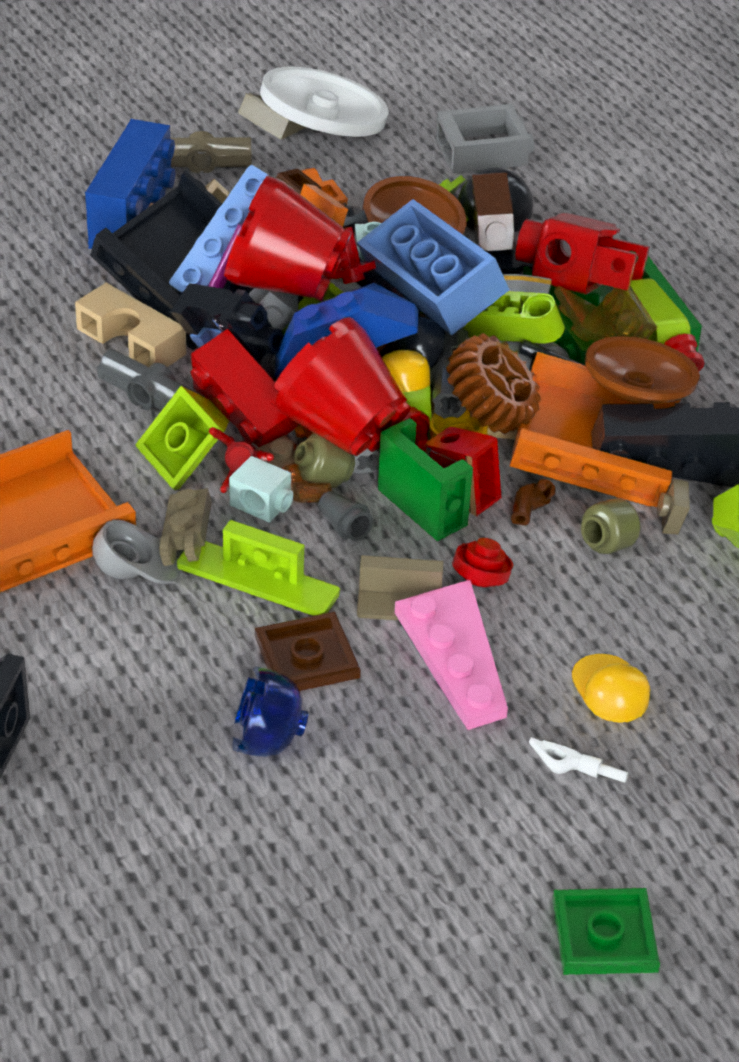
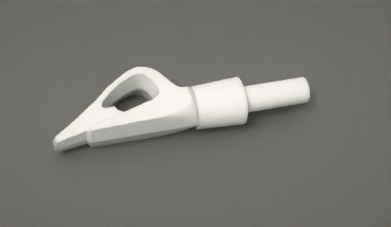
M533 737L529 740L530 746L554 773L562 774L570 770H578L595 778L600 774L624 783L628 779L629 772L605 765L601 758L586 754L582 755L576 750L546 740L540 741Z

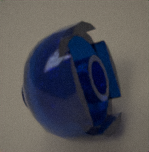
M255 666L253 671L257 679L248 677L235 718V723H240L243 726L242 740L233 737L232 747L236 752L252 756L269 757L277 755L288 748L295 735L303 736L308 722V711L302 710L301 693L297 685L290 678L276 671Z

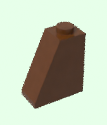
M507 173L472 174L476 245L485 251L515 249L513 209Z

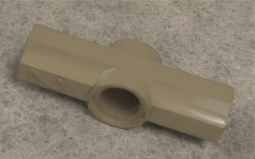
M198 131L191 134L189 138H170L175 142L171 167H188L194 173H200V171L210 173L215 167H248L252 165L251 137L214 138L208 132Z

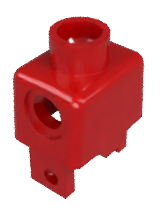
M561 213L546 219L543 223L526 219L519 232L515 258L517 261L533 264L532 276L552 279L551 286L587 295L602 284L629 290L631 280L643 279L650 246L613 238L615 234L620 232V229L616 228V225L613 223L570 213ZM563 240L570 245L571 256L564 251Z

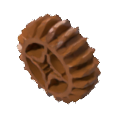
M484 333L478 337L474 335L462 342L448 358L449 364L446 370L450 376L447 381L454 387L452 394L460 399V407H465L469 411L470 418L475 417L478 419L481 427L488 426L493 433L498 431L503 434H507L510 431L514 432L521 426V423L528 424L529 420L540 410L538 403L541 401V397L537 393L540 387L533 381L535 374L528 370L526 367L527 361H522L518 356V351H512L506 341L500 343L494 335L488 337Z

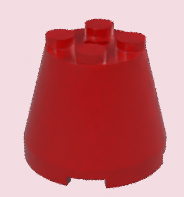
M268 175L258 188L249 206L250 212L243 223L240 234H237L226 264L224 277H227V280L238 286L315 298L323 301L331 282L326 278L334 280L342 262L338 251H345L352 232L344 229L284 181Z
M348 317L333 323L329 328L332 334L328 337H322L313 345L308 342L296 354L276 380L273 387L278 391V394L270 402L286 417L347 453L358 456L366 449L370 452L377 450L380 447L381 432L386 430L393 422L397 424L402 421L410 412L411 406L406 402L405 395L366 330L353 318Z

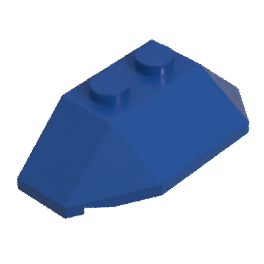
M372 283L349 292L341 293L319 303L305 306L294 313L281 341L279 351L276 353V379H278L289 362L308 342L313 345L322 337H328L332 334L329 331L330 326L344 318L349 317L357 321L366 330L375 347L418 333V309L416 305Z

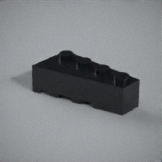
M714 402L713 408H690V403H675L674 406L664 409H655L653 404H602L591 432L593 449L672 471V477L728 487H735L739 484V407H730V402Z

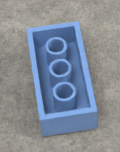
M414 199L357 242L366 262L375 261L376 268L374 270L419 307L422 313L438 323L451 335L464 327L510 290L496 259Z

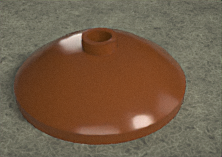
M412 176L390 177L374 184L365 195L362 210L365 212L368 223H383L414 199L462 235L464 234L467 220L461 203L452 193L432 181Z
M618 336L600 339L589 346L585 357L586 368L601 386L614 395L632 403L661 404L678 401L696 390L700 377L698 368L687 356L672 347L643 338Z

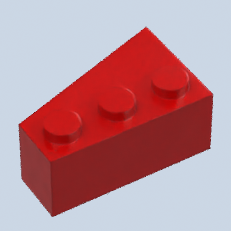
M228 329L191 353L192 370L190 374L193 378L194 389L209 399L238 428L240 434L247 442H253L258 447H261L283 435H287L298 427V423L283 415L270 402L278 394V391L273 387L275 382Z

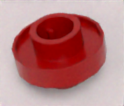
M479 538L477 541L459 545L452 561L454 570L465 580H470L474 586L484 588L507 583L514 565L511 558L501 549V545L489 538Z

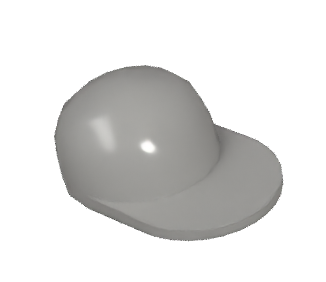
M113 519L106 522L93 540L92 555L102 572L110 577L130 579L140 575L155 583L169 584L174 582L180 574V569L177 568V557L173 565L164 566L159 553L160 539L124 520Z

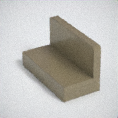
M361 555L357 617L399 621L395 614V602L442 588L444 561Z

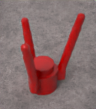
M214 427L209 429V433L228 447L225 453V462L230 471L220 487L222 493H226L229 489V477L250 456L264 461H272L274 459L272 453L256 450L250 442H236L232 436L226 435L219 429Z

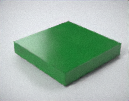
M647 888L554 890L553 905L563 975L659 972L660 961Z

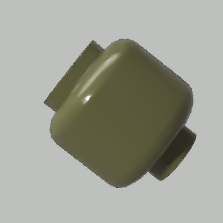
M315 433L309 436L305 442H301L295 451L294 459L297 464L298 473L306 482L325 488H336L349 480L354 471V455L347 453Z
M609 499L592 505L586 509L581 522V534L584 541L592 550L599 554H611L632 546L637 541L641 528L640 519L635 508L623 499Z

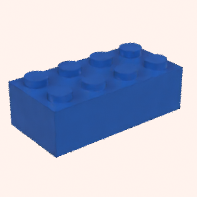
M136 119L129 121L85 192L89 249H92L97 233L104 228H107L112 233L147 209L150 203H155L164 197L167 188L171 189L173 187L176 172L174 168H171V159L175 150V142L170 139V125Z

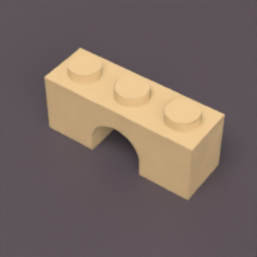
M104 283L75 302L76 324L79 331L102 344L117 336H128L129 357L147 367L157 362L168 367L186 355V331L178 322L108 283Z

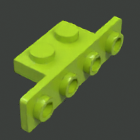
M230 520L223 529V547L205 541V546L201 547L199 560L189 562L184 551L177 559V568L182 571L312 616L328 613L340 595V588L338 586L304 575V544Z

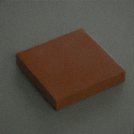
M335 612L255 628V639L278 696L360 678L361 669Z

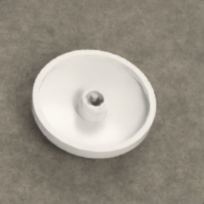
M280 67L272 69L264 75L260 89L263 101L281 116L307 128L334 135L362 137L379 133L385 126L389 112L386 103L370 89L348 78L318 69L305 67Z

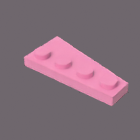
M466 580L396 601L395 614L467 730L507 718L508 706L471 581Z

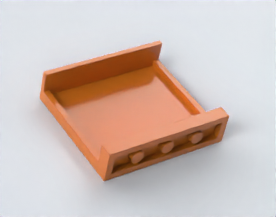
M537 352L531 372L535 374L533 381L540 387L537 391L541 397V401L538 403L540 410L535 413V416L529 420L528 424L521 423V426L518 427L509 466L646 506L657 507L661 493H667L672 479V471L596 450L592 446L591 432L602 404L639 403L624 400L605 389L592 377L585 365ZM681 399L653 405L655 409L669 408L674 406L675 403H680Z
M69 430L0 454V592L92 557L93 540L108 521L113 519L124 520L136 526V511L128 502L116 506L73 453L72 437Z

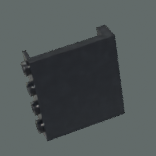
M184 171L175 189L112 233L107 228H104L97 233L90 256L138 301L178 322L170 311L182 293L174 289L169 284V281L223 203L215 198L202 182L196 180L187 171ZM227 280L223 289L230 290L231 281ZM186 332V346L191 350H195L198 346L191 339V334Z

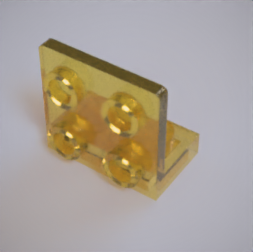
M561 286L554 290L555 295L560 301L559 309L571 319L573 332L584 341L588 342L592 339L596 342L600 339L618 336L648 339L658 328L631 286L629 290L614 287L598 306L591 304Z

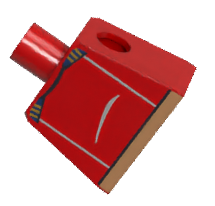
M448 427L431 440L422 439L417 443V446L443 468L462 459L473 467L469 513L477 517L502 498L498 441L496 437L457 427Z

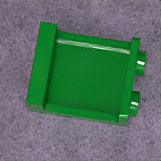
M409 418L381 432L378 490L430 536L439 541L468 526L473 467L463 459L446 468L440 466L415 445L417 424Z

